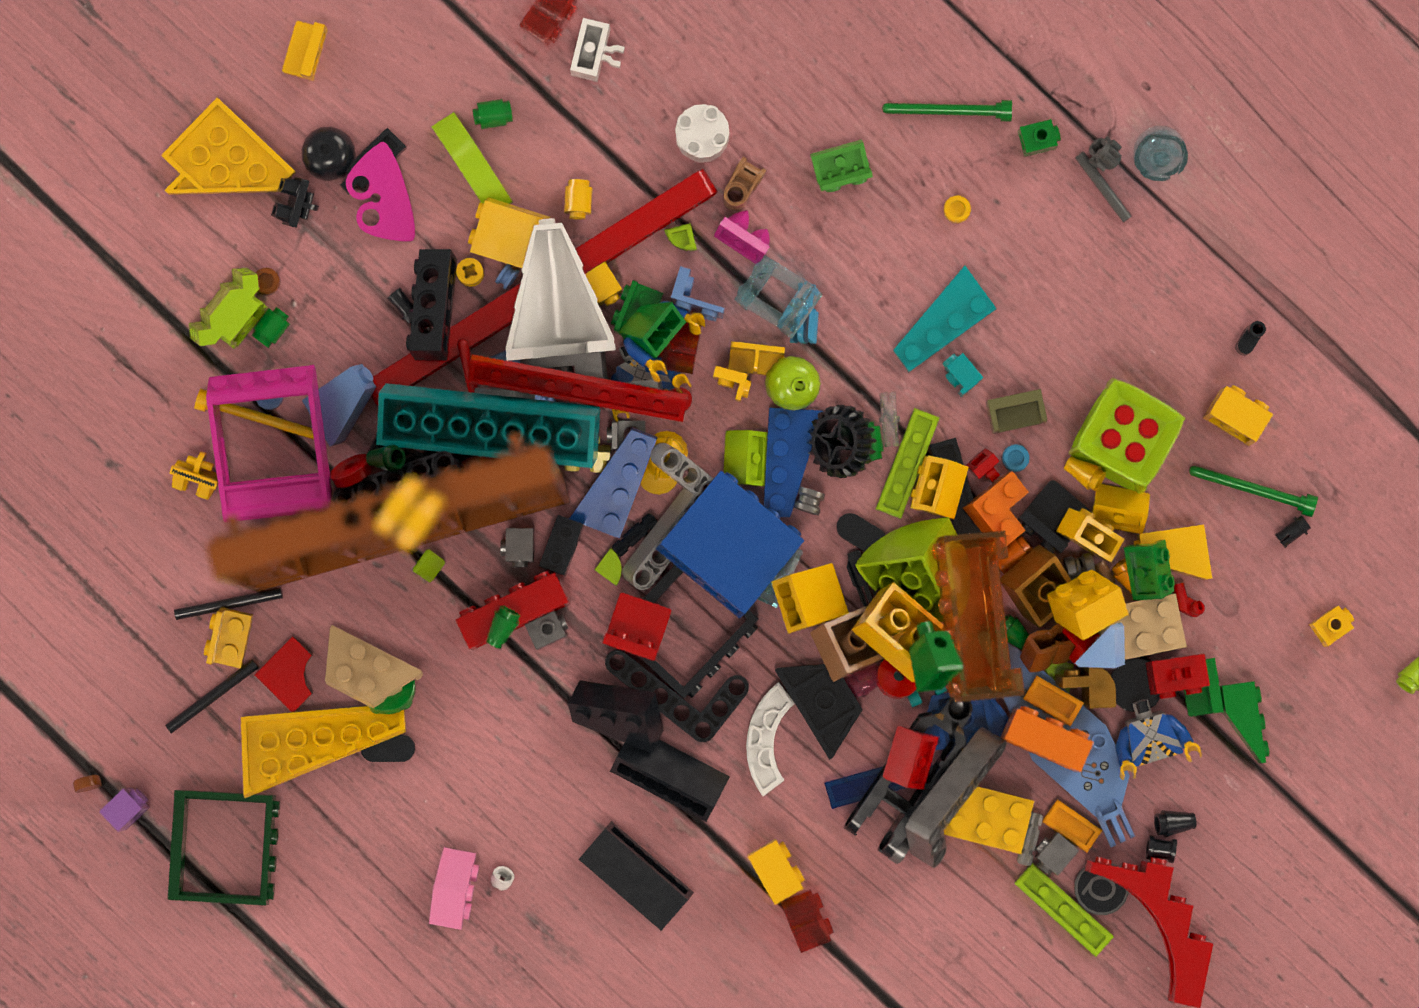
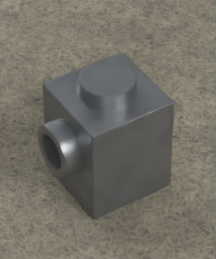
M506 528V540H501L500 553L501 556H505L506 562H512V567H528V562H534L533 528Z
M555 611L525 624L536 650L566 637L565 630L569 629L563 615L557 616Z
M1055 832L1050 839L1045 837L1035 850L1038 854L1035 858L1040 861L1037 866L1047 875H1050L1052 872L1055 875H1059L1079 850L1062 835Z

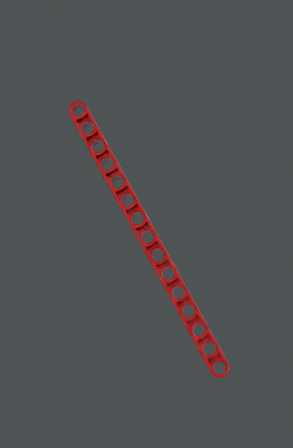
M705 170L697 171L575 248L583 264L582 270L584 274L603 262L608 264L715 196L718 190ZM520 284L450 327L447 361L415 360L411 353L374 375L373 382L376 388L371 398L377 407L379 392L386 383L415 386L460 357L457 342L460 339L467 340L469 350H472L510 326L515 313L514 306Z

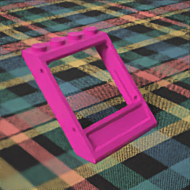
M309 365L209 377L206 400L224 523L227 522V516L234 514L237 515L239 521L297 515L299 512L314 509L317 512L325 511V505L331 503L332 486L315 366ZM308 395L318 473L230 482L219 405Z

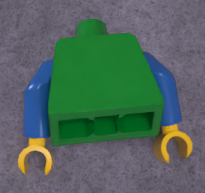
M670 301L642 305L629 320H624L620 326V335L624 339L623 345L628 355L643 368L647 366L652 379L660 382L661 380L656 372L663 371L667 374V370L662 361H652V358L659 356L686 322L689 323L692 334H701L699 325L705 327V319L701 313L689 315V311L676 306Z

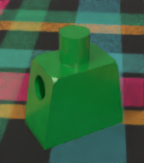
M922 622L916 626L919 639L909 650L917 692L942 690L963 669L950 633L947 631L935 632L932 622Z

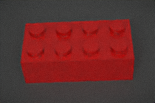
M545 571L534 576L535 582L527 586L522 582L509 588L510 594L502 598L499 594L484 600L485 606L476 609V607L471 606L460 611V617L455 620L468 648L475 650L487 644L486 640L495 610L498 611L500 606L508 607L520 614L518 619L520 623L515 629L517 630L544 615L570 605V601L557 574H550V572Z

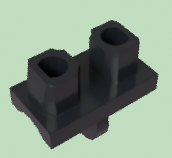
M297 177L294 179L281 178L278 192L290 196L287 205L275 202L271 216L282 221L284 225L297 228L299 217L308 219L310 210L318 211L319 206L312 204L314 194L307 192L309 181Z

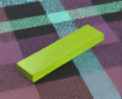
M914 408L875 510L899 519L902 518L918 476L919 465L922 466L924 456L927 453L940 419L939 417Z
M1033 863L1014 882L1018 888L1095 957L1113 939L1114 936Z

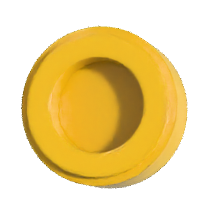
M956 195L946 201L943 212L948 221L962 223L969 217L971 206L965 197Z

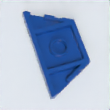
M986 686L931 696L927 712L940 710L945 701L954 694H962L970 700L972 714L963 727L966 745L981 727L1001 737L1009 717ZM937 725L929 726L925 731L927 734L939 737L935 750L945 749L950 741L949 734Z

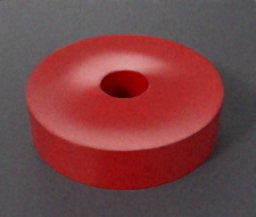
M357 454L337 464L330 472L334 485L338 488H344L366 478L374 468L366 462L367 454Z
M886 659L880 663L876 671V683L883 694L893 699H903L910 696L916 690L915 682L912 683ZM895 672L902 675L901 681H897L894 678Z

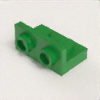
M635 280L632 281L631 286L626 284L621 295V300L624 301L621 311L616 309L611 321V325L615 326L614 333L620 335V326L624 320H629L642 305L660 303L664 293L641 285Z
M1159 540L1153 544H1136L1124 547L1133 600L1162 599L1174 593L1175 581L1171 574L1170 553L1165 540Z

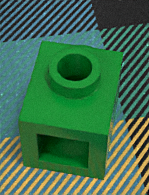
M1051 119L1022 126L1018 129L1024 157L1055 150L1058 146L1057 142L1061 141L1058 126H1053Z

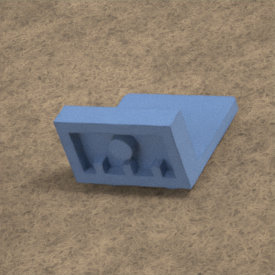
M680 266L671 295V302L689 311L688 314L693 310L700 312L704 319L716 322L717 318L723 319L725 308L690 298L694 278L690 277L691 269Z

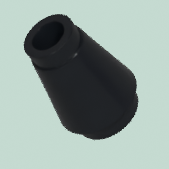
M1162 810L1154 816L1155 831L1157 835H1163L1164 837L1195 829L1197 825L1194 813Z

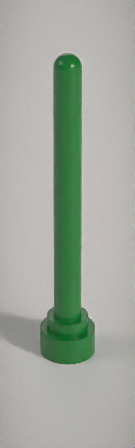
M1001 100V103H996V105L885 103L882 106V110L886 114L995 116V119H1000L1001 122L1012 121V100Z
M1192 466L1189 469L1191 476L1297 507V510L1301 511L1302 515L1308 517L1313 516L1317 505L1318 497L1311 494L1299 497L1202 467Z

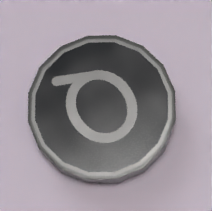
M1085 867L1078 872L1074 881V894L1078 903L1086 911L1095 915H1109L1118 911L1125 904L1129 894L1126 889L1111 880L1085 871Z

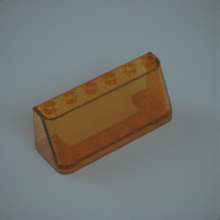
M1005 531L939 537L936 543L933 544L932 554L934 559L937 560L938 566L935 580L937 586L940 587L939 611L943 615L944 621L942 631L950 633L963 669L948 684L949 695L956 702L1004 699L1025 695L1022 668L1011 669L998 563L999 560L1008 558Z

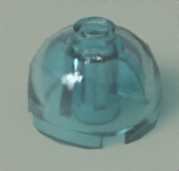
M1153 126L1138 136L1134 144L1133 159L1135 166L1145 178L1153 181H1166L1170 179V176L1177 172L1180 174L1184 170L1188 162V150L1182 135L1175 129L1167 126Z

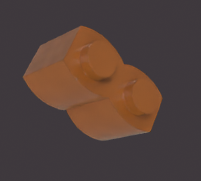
M1056 624L1050 630H1039L1028 636L1020 659L1029 672H1040L1049 668L1051 664H1062L1070 661L1069 656L1076 646L1062 632L1063 626Z

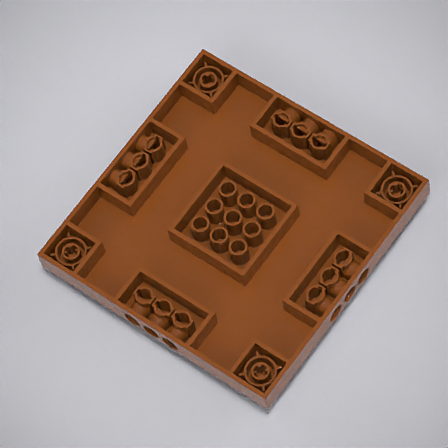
M514 434L508 437L512 452L496 456V462L486 464L484 460L468 464V470L462 472L456 471L455 468L438 473L440 478L429 480L427 477L418 478L417 480L425 485L423 495L418 503L432 491L445 499L446 503L431 527L415 547L570 503L562 471L548 448H542L541 444L523 448L520 434ZM399 485L382 489L383 494L373 497L370 493L353 497L354 502L345 505L342 501L325 505L326 510L317 513L314 509L297 513V519L289 521L285 517L274 519L268 522L269 527L262 529L257 527V525L241 529L236 514L227 516L226 521L230 535L226 533L212 537V543L205 545L214 579L260 592L404 551V549L395 544L396 536L402 525L389 537L384 536L374 528L385 505L400 488Z

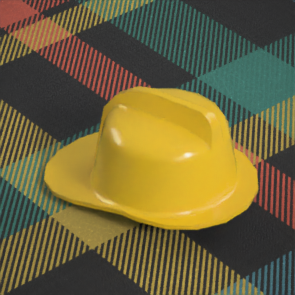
M662 431L654 435L658 437L655 446L659 443L669 444L687 457V444L680 435L671 431ZM670 453L665 456L664 463L669 460ZM650 457L641 486L652 494L668 493L676 486L677 482L659 469L651 461Z

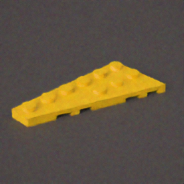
M368 706L241 717L244 797H250L405 733V710L394 714H375Z

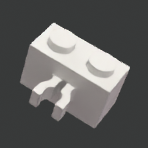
M583 18L570 68L571 76L598 82L603 61L612 67L620 69L621 61H615L611 56L605 55V53L613 54L614 52L624 54L625 47L619 45L607 46L610 34L609 24Z

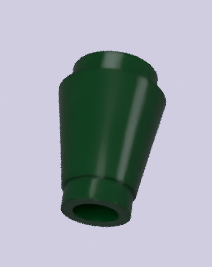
M394 444L370 450L366 455V462L369 466L391 472L401 468L406 459L404 451Z

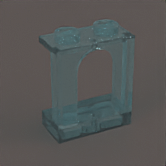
M764 256L753 268V272L747 282L739 288L734 300L744 310H750L792 339L823 294L807 280L769 257ZM771 276L798 291L783 313L756 298Z

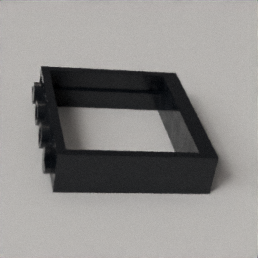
M674 565L643 600L656 603L684 572ZM748 610L743 615L747 620L684 687L657 661L643 657L640 658L683 698L687 695L693 698L703 687L700 681L706 675L711 679L721 668L718 662L725 655L730 658L740 648L737 642L743 636L748 639L759 628L755 624L759 619Z

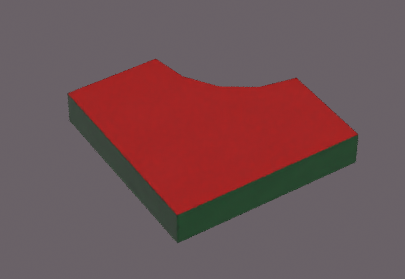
M292 636L255 676L291 712H296L313 694L308 688L305 678L307 664L313 655Z

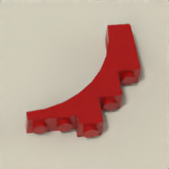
M1096 857L1095 862L1087 860L1085 871L1105 877L1126 889L1140 901L1153 918L1162 935L1168 955L1170 973L1168 1001L1201 1008L1214 943L1205 941L1206 936L1190 932L1188 937L1194 905L1187 904V898L1170 895L1168 900L1174 867L1166 866L1167 860L1154 857L1150 858V862L1141 861L1139 871H1137L1138 865L1122 862L1121 867L1112 866V860Z

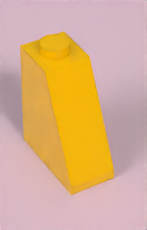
M1204 525L1136 535L1137 540L1133 541V545L1153 544L1159 540L1166 541V546L1170 553L1169 563L1171 571L1201 580L1212 579Z

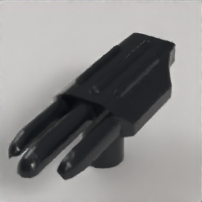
M859 550L847 554V570L852 584L856 587L860 600L865 607L868 605L861 587H864L869 604L873 598L868 583L855 566L862 555ZM873 590L874 596L878 593L877 590Z

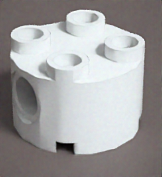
M706 104L694 105L678 117L675 128L676 141L683 155L699 163L711 162L721 156L728 145L729 125L724 114L718 108Z

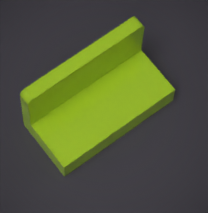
M729 430L725 432L723 473L727 472L733 475L738 480V485L765 486L768 432L753 430Z

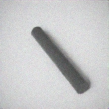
M1082 152L1075 157L1124 223L1131 218V214L1099 171L1088 161L1087 155Z

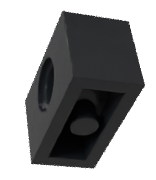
M558 515L539 566L566 577L583 532L584 524Z

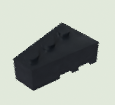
M580 680L568 702L573 723L651 754L664 731L655 692Z

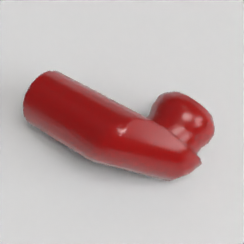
M1184 583L1174 585L1173 594L1176 593L1180 612L1190 617H1198L1204 613V603L1188 597Z

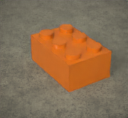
M1021 706L1020 709H1012L1000 738L1073 772L1082 771L1094 743L1088 740L1089 734L1076 728H1071L1070 731L1063 729L1064 723L1051 717H1046L1045 720L1038 718L1039 712L1026 706Z

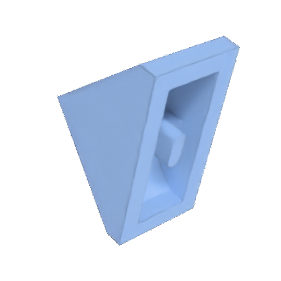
M1121 622L1111 625L1075 664L1078 667L1117 668L1125 665L1124 625Z

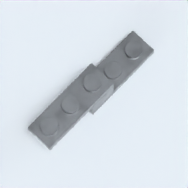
M605 351L520 360L522 364L543 368L556 367V370L565 372L572 371V366L575 365L576 374L608 379ZM660 379V382L654 380L624 382L663 390L662 379Z

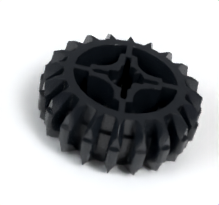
M830 406L825 411L818 413V419L811 421L814 429H810L807 432L812 435V439L806 443L812 445V450L808 454L815 455L813 463L820 465L819 471L827 472V475L830 477L847 478L858 475V472L866 470L865 464L872 462L869 454L876 452L872 448V444L877 440L871 437L875 429L868 427L871 420L863 418L864 412L856 411V407Z

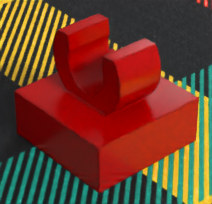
M986 448L966 465L969 467L970 473L979 479L985 476L993 482L1000 476L994 468L999 459Z

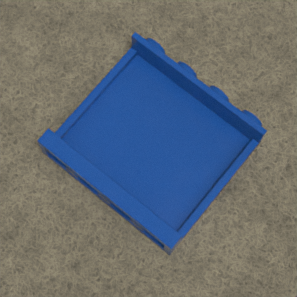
M720 471L657 546L656 550L740 619L805 540L800 537L801 533L798 529L783 523L780 520V515L770 507L765 508L759 503V498L756 494L741 488L738 485V480L733 475Z

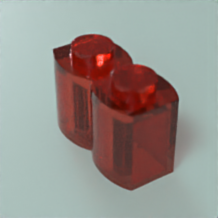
M536 0L521 21L520 29L546 46L550 42L556 43L563 32L560 28L566 19L570 21L578 10V7L575 6L577 0Z
M808 889L780 902L801 953L831 941L830 934H833L834 931L829 919H823L819 909L824 908L818 892L813 894L811 889Z

